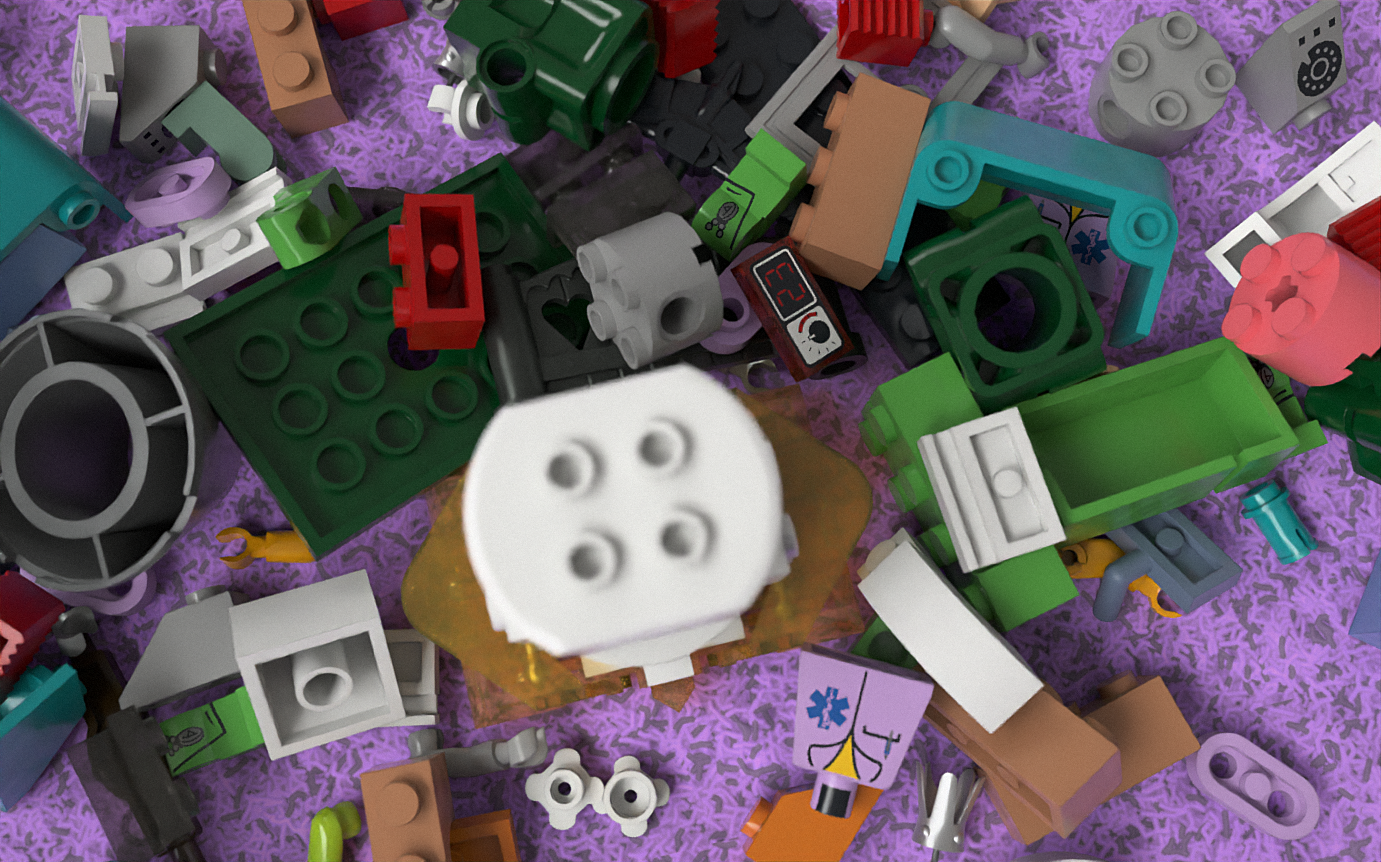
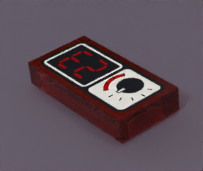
M789 235L730 269L796 383L807 379L855 348Z

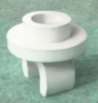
M466 79L462 80L457 88L435 85L427 105L430 111L445 113L442 123L453 125L456 134L464 140L476 141L484 135L485 130L490 128L495 117L487 96L469 86Z

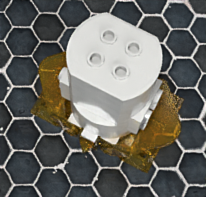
M683 365L502 409L485 433L469 466L425 493L432 528L408 566L401 585L402 606L411 625L423 636L461 660L475 729L563 708L566 704L603 694L610 696L624 692L623 689L633 687L630 673L636 672L639 689L650 687L653 698L680 713L695 688L693 676L703 673L699 656L706 655L709 667L719 665L722 668L737 664L736 661L772 652L782 653L802 648L804 641L818 644L865 631L847 562L870 520L873 496L870 484L863 471L853 461L813 436L799 383L747 395L736 387L726 390L701 372ZM826 602L828 610L820 612L823 608H825L824 604ZM761 609L760 612L747 615L749 627L755 626L754 629L749 630L745 612ZM571 655H574L576 657L564 661L557 660ZM579 670L578 673L574 674L571 671ZM499 687H501L505 691L500 692Z

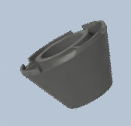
M66 309L38 316L18 327L0 342V560L3 563L15 562L26 572L36 577L35 584L59 591L82 592L105 589L129 581L148 570L218 506L231 490L240 468V450L220 423L193 373L158 338L139 324L108 312ZM131 430L133 440V460L131 470L129 472L128 439Z

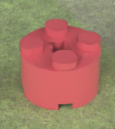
M1311 232L1291 235L1272 246L1268 244L1257 245L1244 257L1240 266L1242 278L1234 291L1229 311L1224 317L1221 326L1222 335L1232 341L1243 352L1304 385L1326 386L1339 382L1351 375L1353 372L1345 367L1351 364L1361 353L1372 357L1381 347V272L1371 264L1327 237Z

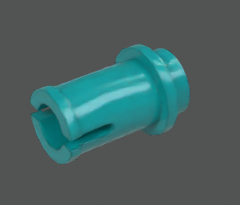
M1271 479L1251 488L1239 498L1245 507L1241 514L1245 519L1253 518L1277 554L1279 562L1282 565H1286L1311 553L1309 550L1318 548L1319 543L1315 537H1312L1287 500L1291 494L1287 487L1279 488L1275 480Z

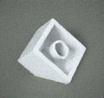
M366 569L229 607L236 660L271 761L406 718Z

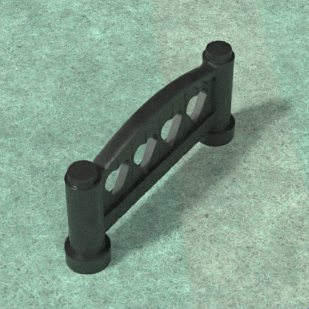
M776 223L774 226L776 233L774 237L762 236L754 242L771 243L779 247L786 245L792 249L793 253H795L797 242L788 239L791 226ZM701 240L703 244L692 248V251L699 265L711 260L719 277L731 263ZM577 257L523 280L513 275L512 268L509 265L497 264L480 269L485 317L482 333L500 405L494 410L495 418L504 408L683 365L699 372H706L797 354L776 315L773 314L752 340L736 353H714L698 342L637 369H632L624 360L620 349L612 338L601 341L594 333L592 327H590L583 349L579 351L548 323L542 315V309L551 303H558L567 307L571 301L579 298L594 303L590 284L584 278L579 268ZM804 270L845 341L843 349L815 367L808 368L805 366L808 378L811 380H822L848 373L861 367L868 361L861 335L850 330L835 281ZM723 308V319L729 322L738 321L736 314L731 309Z

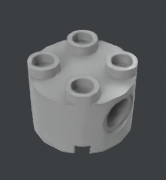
M1172 11L1164 17H1152L1132 25L1115 42L1096 70L1090 84V98L1088 99L1089 115L1098 133L1110 144L1145 153L1153 157H1164L1183 149L1224 106L1228 92L1235 84L1236 71L1233 65L1229 63L1219 42L1200 25H1197L1196 20L1190 14L1183 11Z
M665 212L597 238L590 243L578 247L576 251L579 268L584 278L590 284L594 303L587 306V316L590 325L599 340L613 339L620 349L624 360L632 369H637L713 336L711 333L720 330L723 323V298L712 261L710 260L699 265L692 248L703 243L695 230L681 216L671 212Z

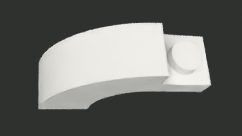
M1373 121L1304 178L1268 205L1254 212L1204 253L1235 289L1242 278L1240 274L1241 263L1247 253L1255 246L1260 244L1272 246L1286 237L1305 232L1317 233L1327 237L1329 224L1381 196V126L1376 121Z
M903 527L890 539L876 545L869 553L866 562L856 571L862 580L857 586L888 628L925 670L991 734L1044 686L1019 652L968 603L941 572L922 545Z

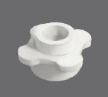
M563 748L555 753L553 763L545 771L534 773L528 777L525 784V792L530 800L539 801L548 811L549 822L554 828L567 830L575 824L576 815L588 804H597L601 801L604 794V784L600 778L589 775L588 771L580 764V754L576 750ZM562 782H567L571 786V792L568 795H562L559 792V785Z
M623 756L614 764L615 773L604 786L603 798L599 803L592 804L597 813H607L615 822L621 824V830L626 836L638 837L647 830V819L655 808L663 806L668 802L670 789L665 780L661 778L653 779L641 770L640 762L636 757ZM627 790H634L637 793L636 801L632 803L627 802L624 797Z

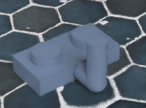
M1175 508L1105 533L1126 555L1106 567L1092 611L1094 616L1100 621L1112 622L1116 620L1129 584L1147 574L1186 614H1189L1236 586L1243 569L1182 512Z

